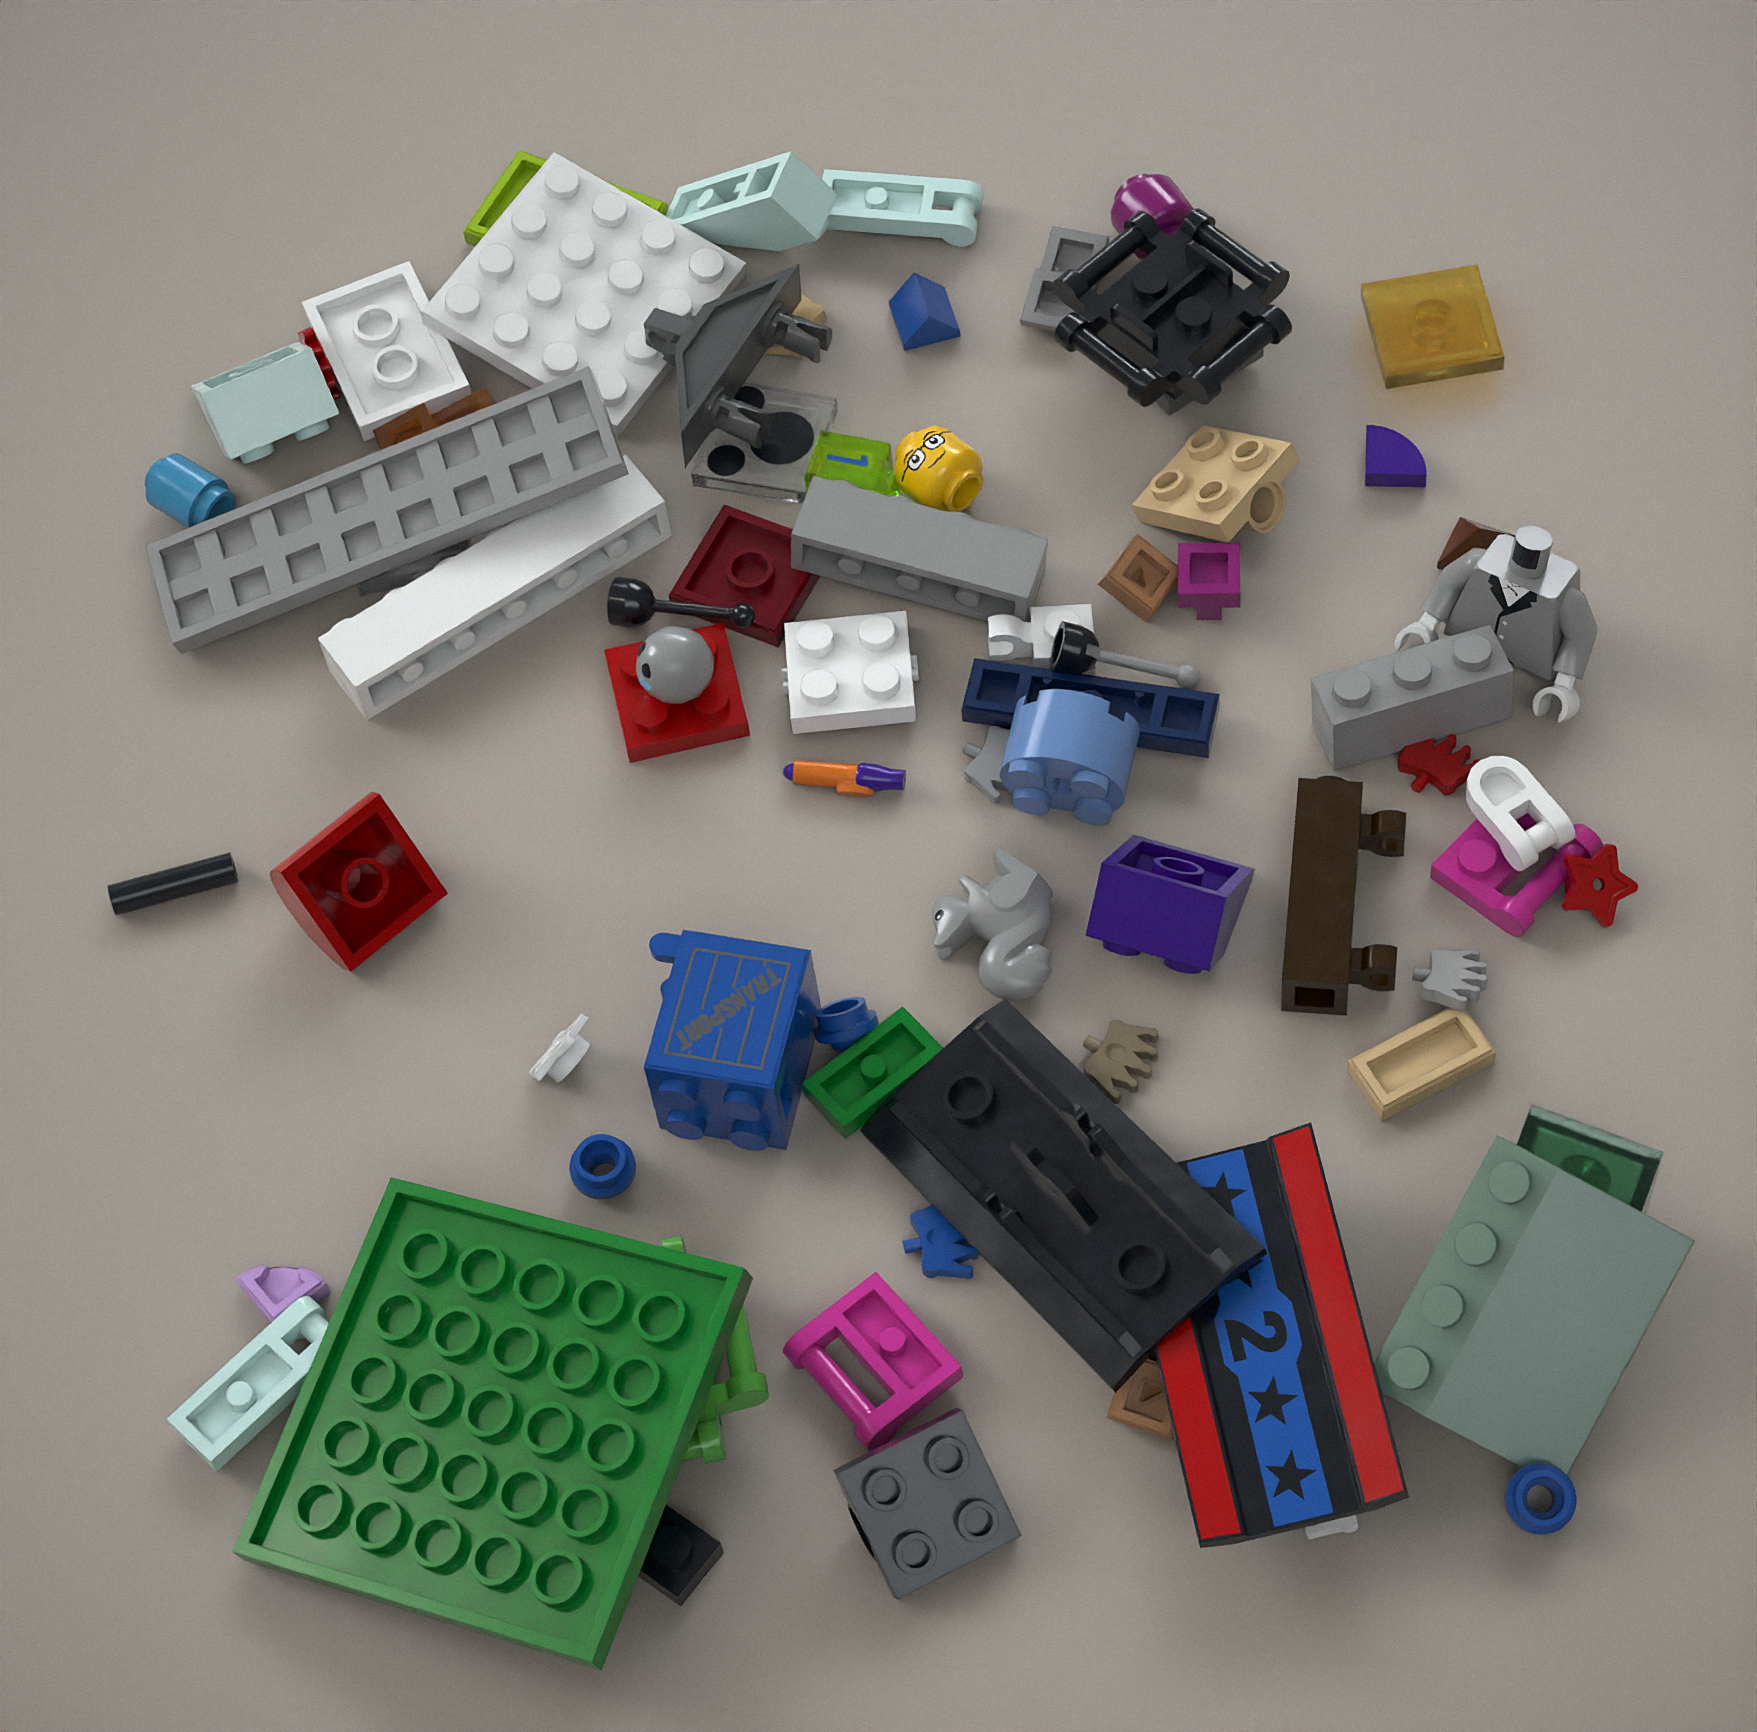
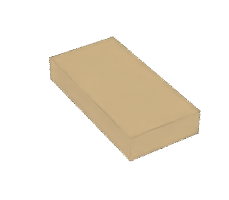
M1448 1008L1347 1061V1072L1378 1118L1383 1122L1494 1064L1496 1051L1467 1010L1462 1012Z

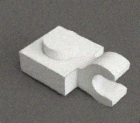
M1091 604L1030 607L1029 622H1024L1016 616L1006 614L988 617L989 660L1008 661L1021 657H1033V667L1051 669L1052 645L1057 629L1062 621L1082 625L1094 634Z

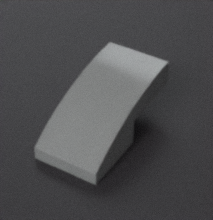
M1052 226L1041 267L1034 269L1020 318L1021 325L1055 332L1060 321L1069 313L1075 312L1057 296L1053 282L1066 270H1077L1110 242L1109 236ZM1100 281L1091 288L1095 293Z

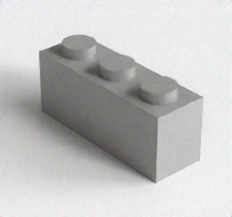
M1486 625L1311 678L1312 725L1333 770L1336 771L1402 751L1406 745L1434 738V741L1439 740L1450 734H1459L1512 718L1514 670L1491 625Z

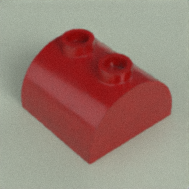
M370 792L270 871V878L275 890L297 923L331 960L349 972L353 971L448 894L382 796L375 792Z

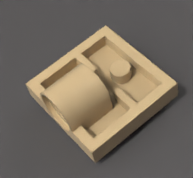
M1202 425L1187 440L1185 446L1168 465L1151 480L1150 485L1134 501L1132 507L1141 523L1228 543L1240 529L1267 533L1273 530L1283 517L1286 497L1281 482L1300 462V459L1291 442Z

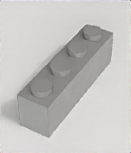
M813 476L791 533V568L987 622L988 617L1001 614L1013 615L1024 622H1028L1030 607L1034 605L1045 573L1048 539L1035 536L1023 528H1005L979 521L963 512H946L920 505L904 496H887L861 489L845 480L832 481Z

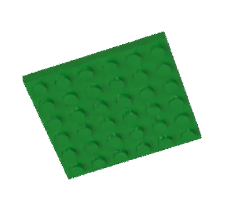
M391 1177L232 1552L244 1561L602 1671L753 1277L743 1267Z

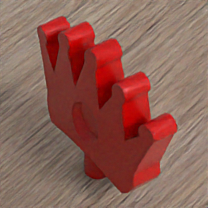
M309 327L298 332L301 344L312 348L333 400L340 399L341 397L336 387L337 382L314 329Z
M1450 734L1447 736V739L1435 747L1434 743L1437 740L1434 741V738L1404 746L1403 752L1398 756L1399 772L1416 776V779L1411 784V788L1415 792L1421 793L1425 786L1430 783L1443 795L1447 796L1454 793L1457 787L1467 781L1471 768L1480 760L1475 759L1473 763L1465 765L1466 761L1471 758V747L1465 745L1461 750L1452 753V750L1456 747L1457 737L1455 734Z

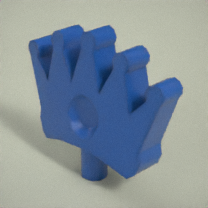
M932 1205L923 1210L913 1212L910 1215V1223L918 1238L905 1240L902 1243L905 1254L923 1251V1275L928 1278L945 1276L971 1279L973 1277L971 1265L962 1266L960 1263L969 1259L976 1260L979 1255L972 1246L963 1245L967 1241Z

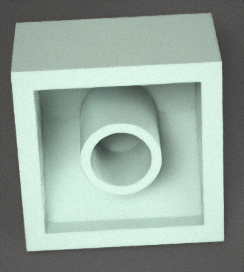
M298 341L191 386L224 455L230 460L240 456L243 464L256 461L273 453L275 448L272 442L294 433L297 441H301L326 431L330 428L326 419L339 414L312 348Z

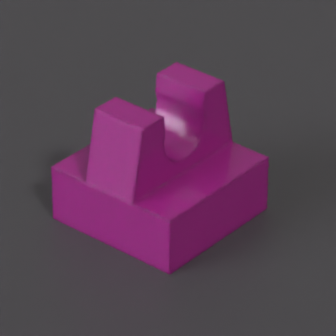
M1178 543V608H1197V620H1221L1222 608H1240V543Z

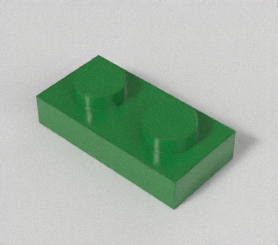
M902 1006L802 1083L804 1096L846 1139L861 1128L888 1097L928 1063L943 1047Z

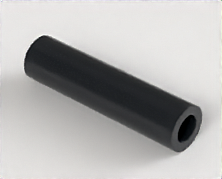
M228 852L114 883L107 887L115 915H120L239 882L232 854Z

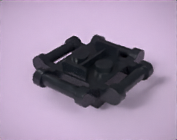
M1200 208L1192 210L1184 218L1179 229L1171 236L1160 230L1152 216L1145 211L1139 210L1124 222V231L1077 270L1068 269L1054 280L1053 286L1057 296L1063 303L1075 311L1069 313L1060 321L1054 332V340L1069 352L1079 351L1127 387L1128 396L1143 407L1150 406L1164 393L1175 400L1183 392L1196 402L1207 405L1221 393V384L1269 343L1278 344L1292 332V324L1285 312L1279 307L1270 304L1283 292L1289 281L1290 274L1289 271L1274 261L1264 262L1215 227V219ZM1141 249L1147 254L1143 260L1101 295L1091 290L1094 285L1136 250ZM1230 267L1252 283L1244 290L1233 282V271Z

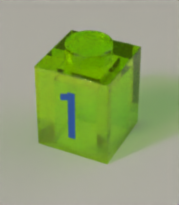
M821 430L804 477L806 494L813 476L832 481L845 480L861 489L887 496H897L899 494L890 443Z

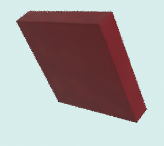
M724 504L668 596L669 601L733 608L740 603H746L753 608L755 619L750 626L745 628L736 626L732 620L698 618L714 624L724 623L727 629L779 648L785 637L784 623L794 622L820 576L791 568V533L793 529Z

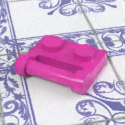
M1529 813L1516 820L1524 831L1537 824ZM1476 818L1431 865L1430 878L1506 933L1514 937H1521L1535 922L1533 914L1565 882L1568 871L1564 863V857L1567 854L1591 859L1603 847V843L1599 836L1589 827L1579 823L1573 824L1576 835L1575 839L1559 848V851L1515 896H1504L1501 892L1522 871L1515 870L1509 864L1498 842Z
M877 1272L873 1273L797 1331L786 1342L782 1352L796 1369L805 1368L857 1427L854 1435L868 1451H872L890 1441L900 1426L963 1378L962 1366ZM836 1338H839L891 1396L879 1407H874L825 1351L826 1346Z

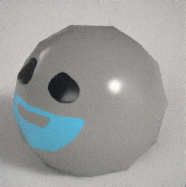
M667 626L652 632L640 645L636 660V674L640 684L649 695L662 703L682 704L698 698L710 684L714 669V656L704 638L688 627Z

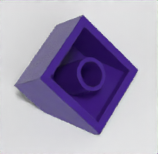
M1132 835L1101 863L1085 936L1103 941L1102 946L1116 954L1137 956L1140 952L1164 958V964L1175 971L1189 974L1201 973L1202 969L1210 971L1225 954L1255 869Z

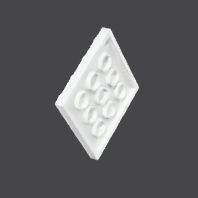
M553 152L422 310V324L532 389L589 366L596 377L616 438H618L674 367L663 360L661 352L646 345L644 322L653 309L658 308L686 318L689 315L696 316L704 304L734 291L745 277L746 262Z

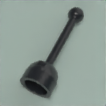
M616 577L610 586L608 594L607 614L610 624L614 626H641L651 620L655 612L732 620L736 626L741 628L750 626L755 619L753 608L746 603H740L733 608L656 600L649 585L633 578Z

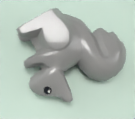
M999 847L993 853V862L998 874L989 885H981L972 878L962 875L959 882L964 888L963 892L967 900L952 895H943L936 899L932 910L933 922L937 931L934 946L940 949L938 953L939 958L946 960L974 936L983 939L988 944L980 957L978 976L982 987L996 997L1008 1001H1021L1037 994L1043 988V983L1047 980L1052 970L1048 965L1051 953L1040 944L1050 927V899L1053 896V891L1038 872Z

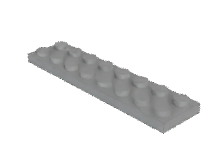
M588 366L145 546L172 644L181 654H184L619 479L629 473L596 377Z

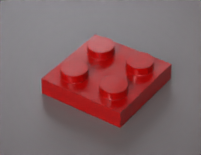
M724 623L693 629L709 645L714 656V669L711 682L698 698L682 704L662 703L649 695L640 684L636 674V660L639 647L644 641L604 650L630 763L751 736Z

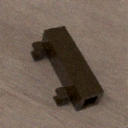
M1322 776L1316 779L1298 778L1282 972L1281 1011L1347 1016L1349 984H1360L1374 991L1395 990L1398 947L1375 944L1364 948H1352L1359 849L1370 850L1377 855L1385 857L1404 856L1407 813L1398 810H1382L1373 814H1361L1363 782L1346 781L1337 776Z

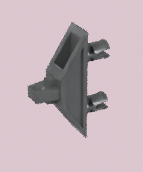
M799 264L704 304L696 316L689 315L686 318L654 308L644 322L646 345L661 352L663 360L676 367L685 468L709 433L715 429H720L729 435L748 442L751 446L758 449L762 447L761 433L770 436L774 425V413L734 399V396L743 386L768 348L778 344L785 349L809 358L810 361L815 363L820 362V349L828 351L832 340V328L825 325L821 326L792 314L801 302Z

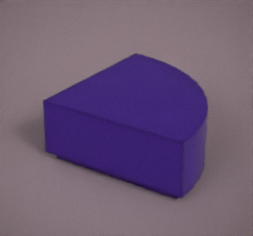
M1367 425L1365 486L1426 487V465L1418 448L1404 435L1392 429Z

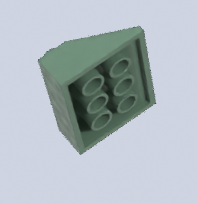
M1496 1135L1374 1362L1381 1392L1428 1419L1521 1467L1535 1463H1545L1561 1469L1568 1476L1695 1240L1512 1141Z

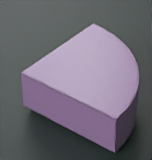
M261 1265L235 1277L239 1288L269 1324L297 1299L303 1296H310L318 1303L331 1293L327 1283L319 1275L304 1267H299L298 1269L292 1267L268 1268L267 1265Z

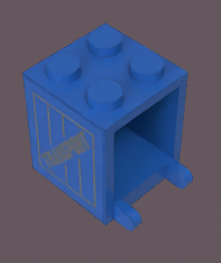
M684 929L681 935L670 933L654 935L649 942L652 957L659 962L673 964L669 978L660 987L663 1001L643 1067L659 1127L666 1129L679 1138L697 1140L703 1136L730 1140L736 1146L752 1151H761L767 1147L787 1150L803 1089L802 1083L806 1078L816 1040L813 1031L818 1025L815 1013L821 1008L811 950Z

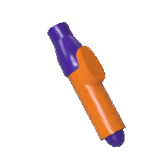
M795 760L794 763L788 764L783 769L785 778L793 781L794 785L835 787L837 794L843 796L872 797L873 792L889 789L904 790L906 785V770L890 769L877 764Z

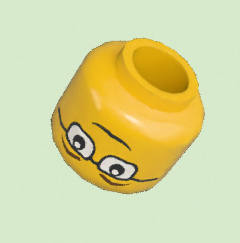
M942 425L929 426L919 432L909 433L899 443L895 453L896 461L893 470L895 484L916 503L946 512H960L971 505L977 498L983 485L981 456L947 427Z

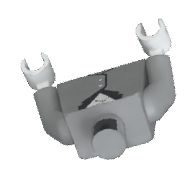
M1527 525L1519 528L1515 537L1508 534L1498 535L1487 550L1472 548L1447 565L1442 570L1420 607L1425 612L1419 622L1408 625L1396 636L1395 650L1398 651L1404 646L1410 633L1419 634L1425 644L1438 640L1436 628L1441 621L1446 624L1443 634L1449 637L1491 625L1511 664L1549 681L1557 673L1554 685L1541 689L1535 695L1533 711L1537 717L1545 715L1549 710L1552 695L1555 694L1562 702V711L1558 718V723L1571 719L1580 708V698L1573 685L1575 679L1582 680L1597 636V624L1585 594L1580 591V569L1575 563L1550 553L1553 537L1548 530L1536 525Z

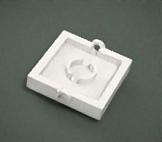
M906 611L784 623L787 668L782 669L784 695H789L793 734L917 721L913 682L919 681L917 655H911Z

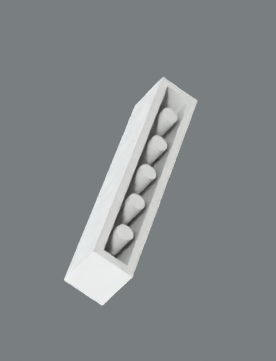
M626 454L623 458L629 473L628 475L519 518L506 526H500L492 530L485 539L456 556L445 558L433 570L404 587L393 589L381 601L352 618L341 620L329 632L318 638L329 672L366 720L379 714L672 536L665 500Z

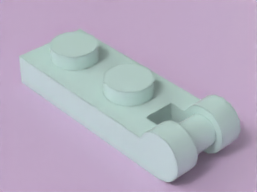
M824 169L822 180L838 194L828 216L829 225L827 229L943 238L947 243L958 247L969 246L975 241L978 222L974 214L981 210L984 191L979 184L973 181ZM936 206L949 207L951 210L936 209Z
M303 1296L292 1303L167 1418L171 1428L216 1472L298 1397L329 1324L324 1319L325 1310L310 1296ZM306 1338L311 1344L300 1355L290 1348L296 1340Z

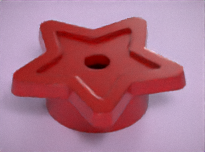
M1610 843L1605 844L1591 859L1567 854L1564 857V863L1568 872L1564 882L1566 896L1562 902V909L1564 911H1589L1603 928L1611 926L1614 922L1617 902L1638 890V884L1619 871L1616 846ZM1595 879H1599L1602 883L1599 891L1593 887Z

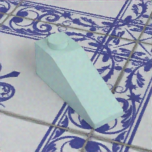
M790 151L678 187L665 216L713 244L782 251L802 244H811L823 235L829 225L828 216L838 194Z

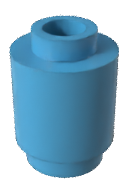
M174 453L166 458L157 460L146 474L145 495L147 502L187 528L227 513L235 508V495L228 490V485L224 480L179 453Z

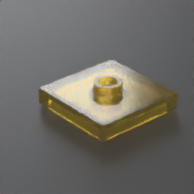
M1478 264L1361 284V300L1386 389L1504 369L1505 356Z

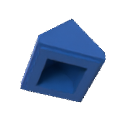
M914 272L889 300V308L904 351L961 336L944 286Z

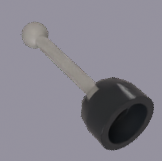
M1062 621L1057 629L1051 650V670L1068 674L1087 672L1099 661L1175 679L1181 687L1186 689L1195 687L1201 677L1199 669L1192 664H1184L1178 668L1102 650L1099 648V642L1092 631L1082 625Z

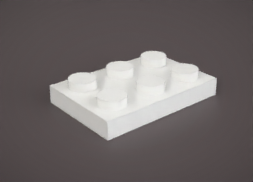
M410 261L302 302L306 318L323 347L333 376L363 441L473 399L470 385L447 338L422 324V310L429 303V300Z

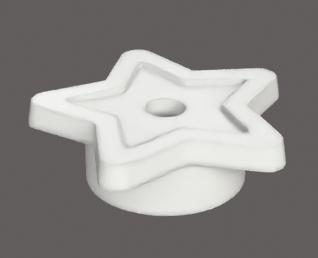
M580 1014L566 1030L561 1031L556 1036L548 1050L529 1071L533 1078H536L539 1082L547 1074L555 1082L559 1083L573 1070L591 1045L587 1039L578 1033L589 1019L588 1016Z

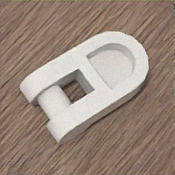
M1490 756L1480 760L1471 768L1467 777L1466 802L1471 812L1498 842L1506 860L1515 870L1523 871L1536 863L1539 859L1538 853L1551 846L1554 849H1559L1575 839V830L1569 817L1520 762L1506 756ZM1529 813L1537 824L1524 831L1516 820Z

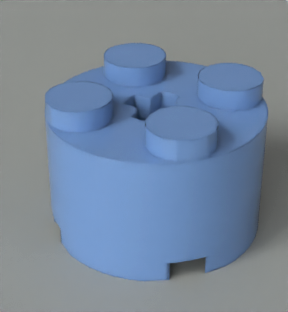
M1064 689L1039 691L1037 701L1028 704L1026 695L1020 698L1016 704L1000 769L1002 783L1014 794L1012 805L1018 810L1032 815H1043L1048 813L1049 808L1072 811L1078 820L1087 824L1106 825L1110 823L1112 813L1119 809L1125 800L1140 734V727L1135 718L1126 712L1123 722L1108 713L1111 702L1078 691Z

